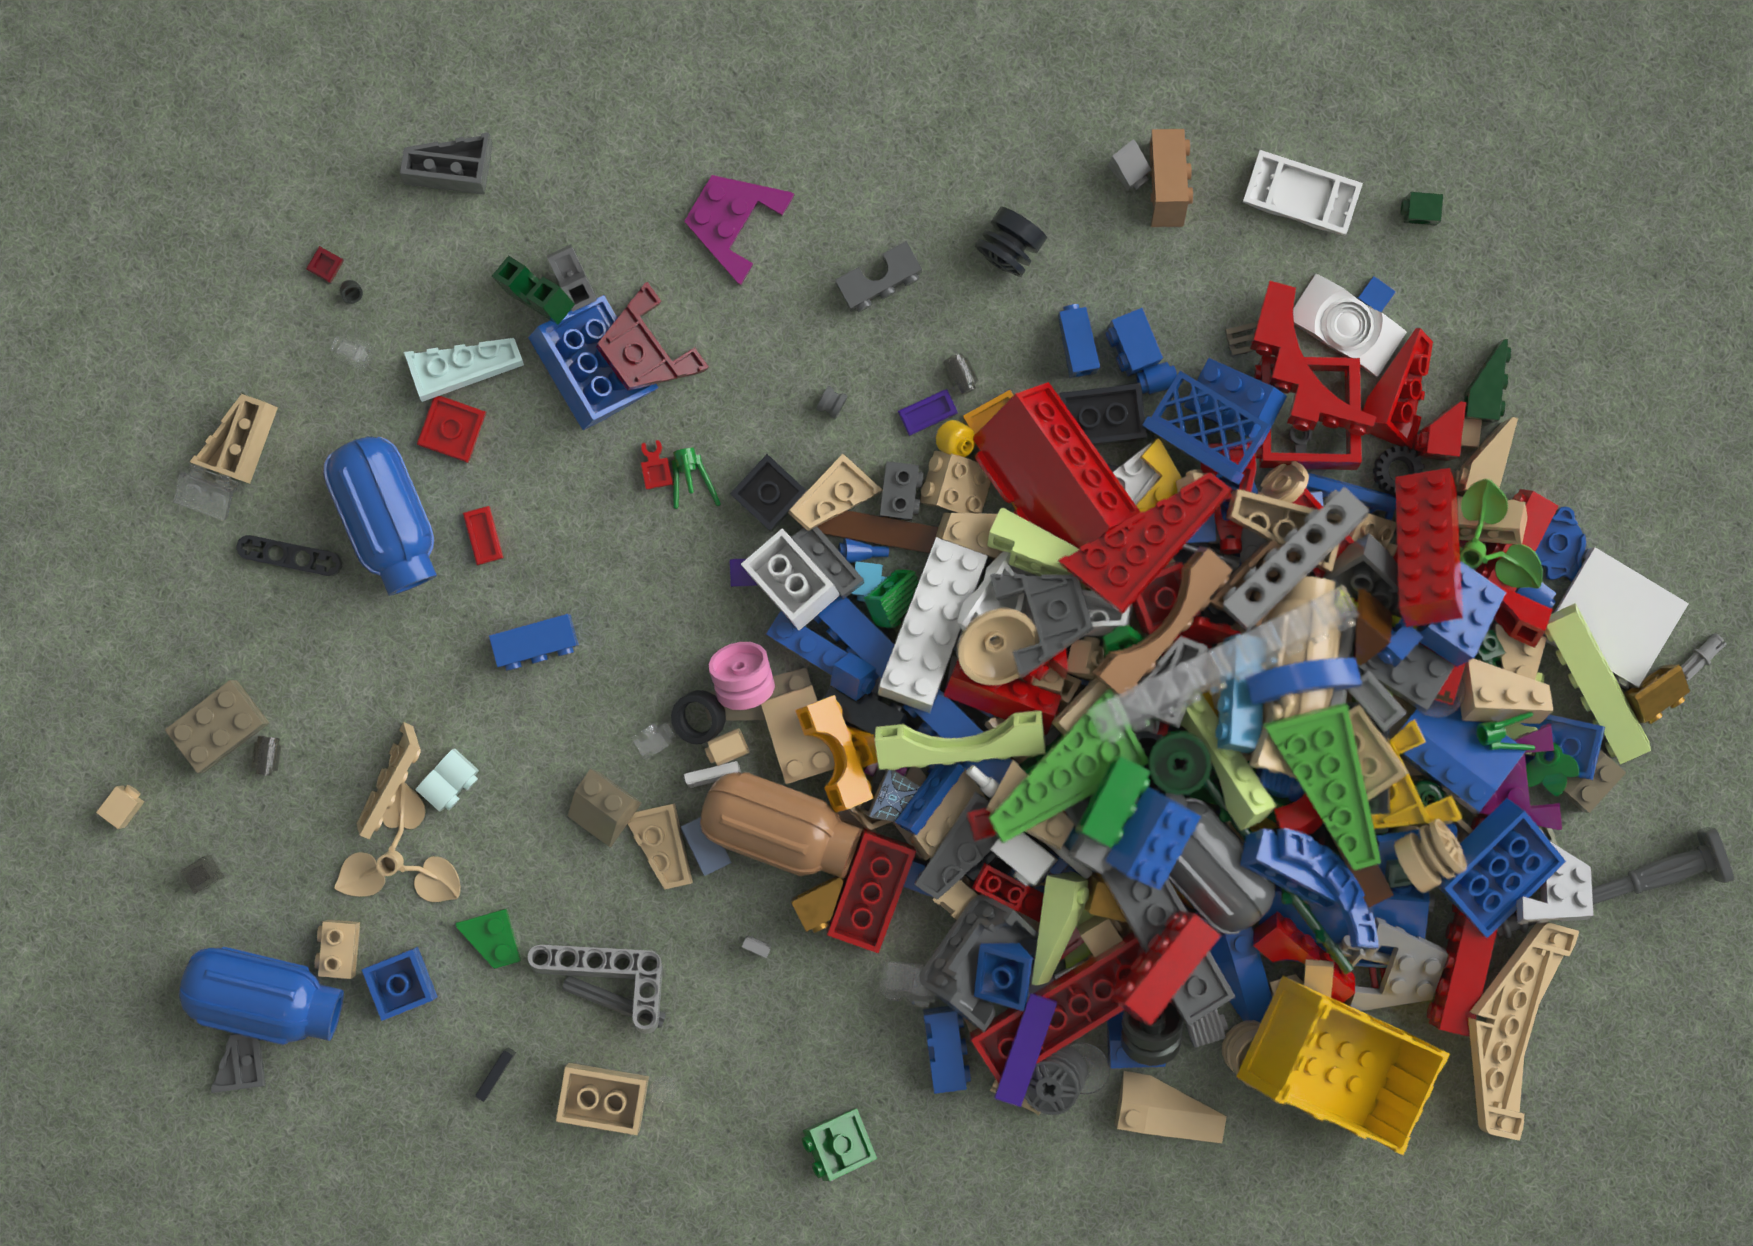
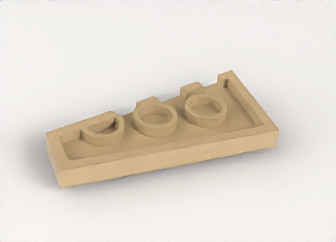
M403 722L399 730L403 733L399 745L393 743L389 752L391 755L388 769L382 768L378 776L376 785L378 791L370 793L357 822L359 835L370 839L374 831L377 832L379 830L386 808L390 809L394 803L395 792L398 786H403L408 776V768L411 763L417 761L421 749L414 728Z

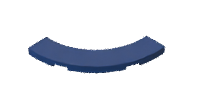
M1285 828L1278 830L1279 858L1288 859L1305 866L1326 884L1336 898L1345 917L1351 948L1372 950L1379 948L1372 912L1369 913L1363 899L1365 894L1345 863L1327 846H1321L1307 834Z

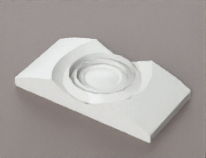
M1259 150L1243 203L1273 215L1299 221L1316 229L1346 235L1363 183Z
M1318 274L1314 275L1293 308L1294 325L1345 358H1360V367L1376 378L1407 333L1383 313L1369 307L1355 298L1346 289Z
M1003 551L986 568L985 578L979 588L964 600L957 624L964 631L970 622L983 613L996 609H1016L1019 595L998 601L990 575H1038L1009 565L1011 553Z

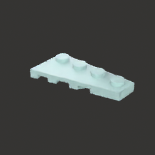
M514 338L480 342L479 345L467 347L465 344L455 345L452 349L444 350L432 348L427 349V352L414 353V351L404 352L422 402L524 365Z

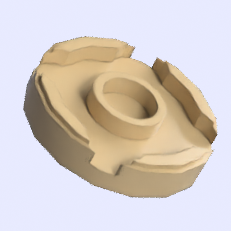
M1296 461L1291 462L1292 464L1288 466L1286 464L1278 465L1263 479L1261 483L1262 490L1261 492L1258 491V495L1292 503L1305 490L1309 479L1308 472Z

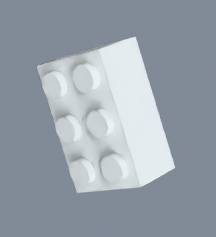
M783 528L741 564L749 576L798 630H801L840 596L833 583Z

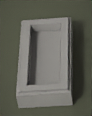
M1367 671L1360 677L1361 687L1347 690L1383 731H1387L1406 712L1370 671Z

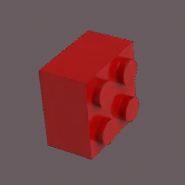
M1182 562L1167 564L1132 603L1142 633L1152 634L1170 614L1181 585ZM1198 610L1193 617L1201 615L1200 611Z

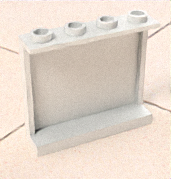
M1596 547L1589 548L1583 557L1586 560L1554 613L1576 603L1620 687L1628 689L1629 686L1631 688H1639L1689 603ZM1546 639L1547 643L1557 647L1555 641L1550 643L1549 640Z

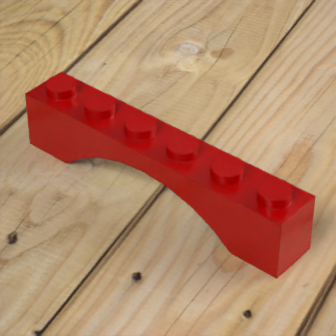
M1396 548L1392 557L1398 564V550ZM1492 582L1506 592L1493 619L1504 629L1509 637L1535 648L1546 630L1553 609Z

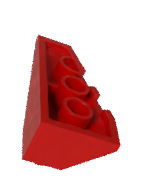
M1416 328L1368 396L1362 410L1365 413L1376 416L1371 435L1400 447L1407 446L1408 449H1412L1415 435L1418 433L1421 423V416L1416 415L1418 400H1424L1425 397L1421 381L1422 376L1428 374L1433 341L1421 328Z

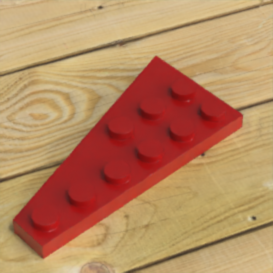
M1209 472L1181 488V491L1175 495L1157 502L1156 506L1144 513L1143 511L1105 532V535L1099 539L1081 546L1080 550L1068 557L1067 555L1058 560V563L1123 614L1231 494V488Z

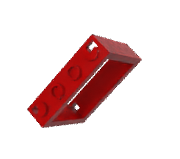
M1276 356L1261 357L1259 365H1255V379L1269 385L1270 370H1273ZM1304 357L1312 371L1345 372V403L1361 411L1360 358ZM1270 429L1264 443L1260 444L1256 450V459H1259V468H1276L1281 464L1288 466L1292 464L1291 462L1296 461L1305 469L1358 470L1362 463L1361 436L1354 435L1346 429V454L1272 453Z

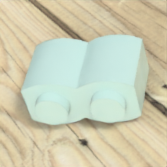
M452 749L415 790L439 812L445 808L449 811L459 801L458 793L463 788L469 790L478 780L475 775L479 770L456 749Z

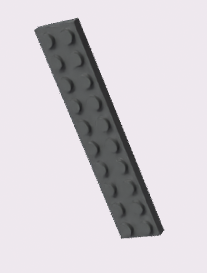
M1094 793L1064 809L1067 817L1073 822L1075 830ZM1113 866L1109 871L1105 870L1103 874L1100 873L1145 954L1149 950L1148 944L1157 934L1161 935L1166 929L1165 923L1167 919L1175 912H1187L1169 879L1158 890L1125 875ZM1208 951L1172 997V1001L1185 1024L1189 1026L1233 999L1235 995L1210 951Z

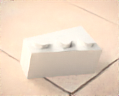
M1024 832L1004 843H1001L998 839L991 848L993 852L1017 871L1014 876L1026 886H1031L1032 884L1039 886L1050 873V869L1058 861L1057 858L1032 838L1025 835Z

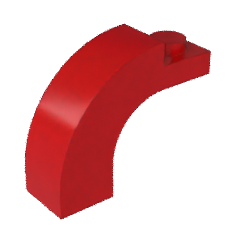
M1306 793L1298 801L1274 809L1279 830L1285 828L1311 835L1323 824V820Z

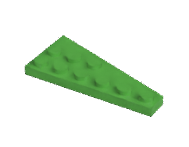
M1108 688L988 817L1001 843L1012 839L1095 793L1114 756H1122L1141 767L1149 763L1111 688Z
M1344 702L1263 724L1350 866L1357 870L1380 864L1379 850L1348 705Z

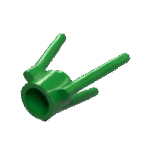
M694 448L674 451L675 460L671 461L673 467L674 509L679 508V469L680 473H685L688 492L693 494L691 472L696 470V465L716 506H720L721 502L702 464L701 455H696Z
M1528 712L1500 722L1481 723L1476 729L1477 738L1483 746L1489 745L1490 750L1512 749L1533 751L1535 750L1534 745L1501 742L1506 736L1505 726L1533 716V713Z

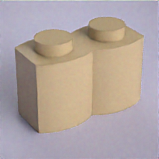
M740 728L708 741L709 747L705 748L710 763L716 762L718 766L750 753Z

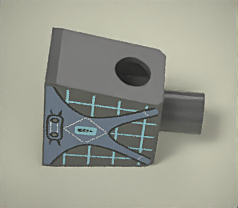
M878 765L870 783L873 799L862 803L860 811L871 818L895 822L920 786L894 770H879Z

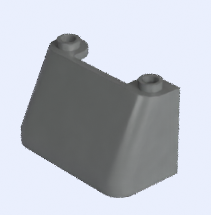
M978 895L969 902L922 969L919 978L920 983L975 1027L985 1031L994 1018L995 1009L987 1000L974 997L980 945L982 943H1020L1028 954L1034 958L1036 956L1039 933L1013 909L986 895Z

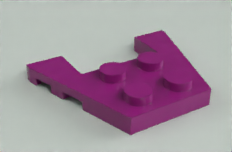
M711 175L684 222L739 285H742L753 267V263L731 251L730 248L757 203L783 216L795 194L789 191Z
M1551 724L1541 726L1540 729L1530 733L1527 732L1514 739L1518 744L1535 746V750H1526L1525 753L1554 750ZM1524 753L1479 813L1491 814L1508 798L1525 810L1537 826L1562 830L1560 803L1530 805Z

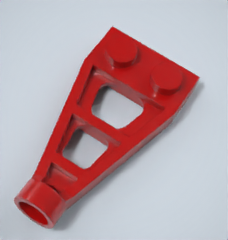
M1208 444V446L1210 448H1216L1223 446V444ZM1243 446L1229 449L1230 459L1236 464H1239L1244 456ZM1224 450L1218 452L1221 455L1225 456ZM1256 452L1242 473L1244 477L1241 480L1239 490L1252 492L1256 475ZM1201 462L1203 473L1210 472L1214 473L1215 477L1217 476V471ZM1232 493L1223 502H1230ZM1219 506L1213 514L1220 537V553H1241L1243 527L1231 520H1224ZM1229 535H1232V536L1235 537V538L1225 539V538H1226L1227 536H1229Z

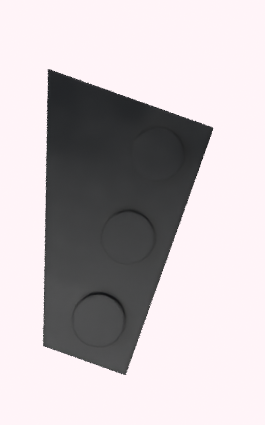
M830 686L823 698L835 695L836 701L841 705L845 724L871 733L874 737L876 727L904 724L913 730L915 729V725L904 714V708L893 702L889 706L882 703V698L873 692L864 694L858 700H854L833 686Z

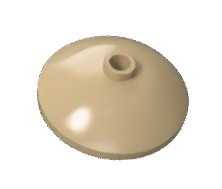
M1012 609L991 610L975 618L964 629L957 647L958 660L964 672L974 681L986 685L1005 684L1020 677L1013 651L1039 644V635L1033 622L1023 613Z

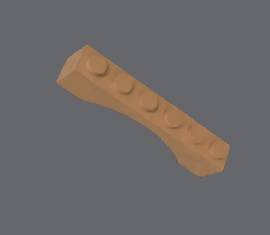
M1200 546L1182 567V579L1178 597L1163 624L1138 644L1123 650L1110 652L1092 674L1108 688H1111L1112 692L1117 696L1124 698L1126 695H1131L1137 689L1139 679L1144 674H1149L1155 668L1156 660L1162 652H1168L1175 643L1174 638L1180 631L1184 632L1190 627L1193 622L1192 617L1197 611H1202L1208 606L1211 601L1210 596L1215 590L1225 586L1232 569L1209 548Z

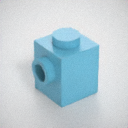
M856 561L855 570L864 579V584L852 592V595H857V601L865 602L864 597L887 578L882 576L883 565Z

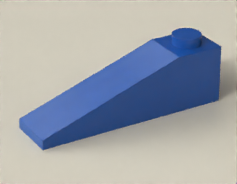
M1252 927L1242 930L1237 934H1224L1220 932L1218 933L1220 937L1209 951L1235 995L1229 1002L1243 1021L1255 1020L1262 1022L1272 996L1259 950L1253 946L1254 934Z

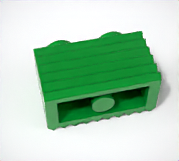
M894 570L890 576H887L888 578L884 579L881 584L877 585L878 587L874 588L871 593L864 597L875 626L894 628L901 623V618L907 614L919 583L918 577L915 575L916 572L913 570Z

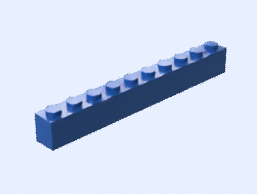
M838 596L813 619L818 624L823 620L829 626L826 632L836 642L842 639L848 645L845 649L848 653L851 652L876 667L875 680L879 676L883 678L895 645L849 599H842ZM940 689L930 713L906 704L903 706L913 718L919 715L925 721L922 727L931 736L938 734L941 738H964L983 733L949 698L944 696ZM1010 758L983 759L980 762L963 761L961 765L966 770L974 765L988 778L992 777L1000 784L1013 761Z

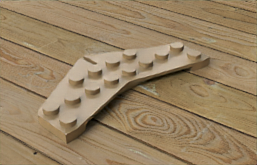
M1549 922L1536 923L1470 1011V1013L1487 1017L1486 1022L1468 1018L1478 1125L1486 1133L1520 1141L1524 1126V1113L1520 1112L1524 1055L1538 1006L1563 956H1570L1579 934L1577 930Z

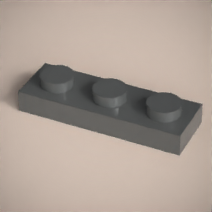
M818 527L809 531L802 528L791 537L833 583L842 599H845L864 584V579Z

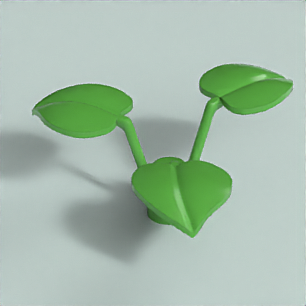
M1482 479L1473 483L1462 498L1461 511L1467 520L1478 521L1473 540L1468 541L1463 550L1460 547V562H1463L1470 568H1476L1481 562L1487 563L1488 560L1501 557L1495 566L1497 577L1501 582L1516 588L1539 589L1543 578L1542 565L1539 557L1530 547L1523 544H1513L1508 548L1507 553L1499 551L1485 555L1486 547L1479 541L1483 523L1496 524L1505 518L1508 511V501L1505 494L1491 480Z

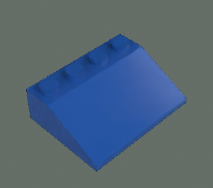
M604 295L597 298V301L573 312L571 310L559 325L550 320L538 326L528 337L582 430L604 421L659 388L657 384L627 391L596 348L599 341L617 319Z
M1456 696L1452 706L1434 700L1426 713L1416 709L1399 730L1400 732L1410 721L1416 720L1426 742L1401 753L1400 757L1430 781L1437 783L1444 792L1452 795L1453 799L1474 815L1481 811L1526 752V750L1512 749L1490 750L1489 745L1483 746L1477 738L1476 729L1479 724L1485 722L1462 721L1460 699ZM1507 735L1501 740L1502 743H1516Z
M1506 798L1460 843L1467 863V870L1459 874L1455 872V877L1447 879L1440 872L1442 881L1437 887L1488 938L1517 910V900L1521 897L1529 898L1566 860L1526 811Z

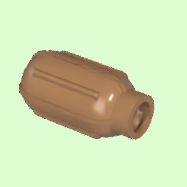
M747 772L725 774L712 784L703 804L700 821L702 832L710 841L728 850L798 876L811 875L821 870L844 878L855 856L862 832L861 828L842 822L839 814L835 813L832 807L827 805L825 801Z

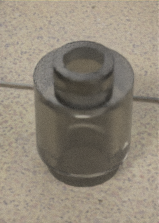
M963 353L956 354L943 362L945 366L943 370L954 393L960 392L961 395H965L976 389L975 384L979 380L968 358H964Z
M258 736L257 742H254L251 768H256L255 774L272 776V771H278L282 745H279L280 738Z

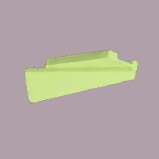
M1001 508L990 530L987 543L988 547L1011 553L1009 565L1038 576L1072 575L1058 563V560L1080 550L1004 508ZM1079 580L1081 589L1092 591Z

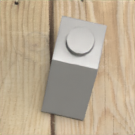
M1133 139L1116 152L1108 164L1110 170L1127 191L1133 187L1136 190L1141 188L1149 181L1147 176L1151 171L1138 144Z

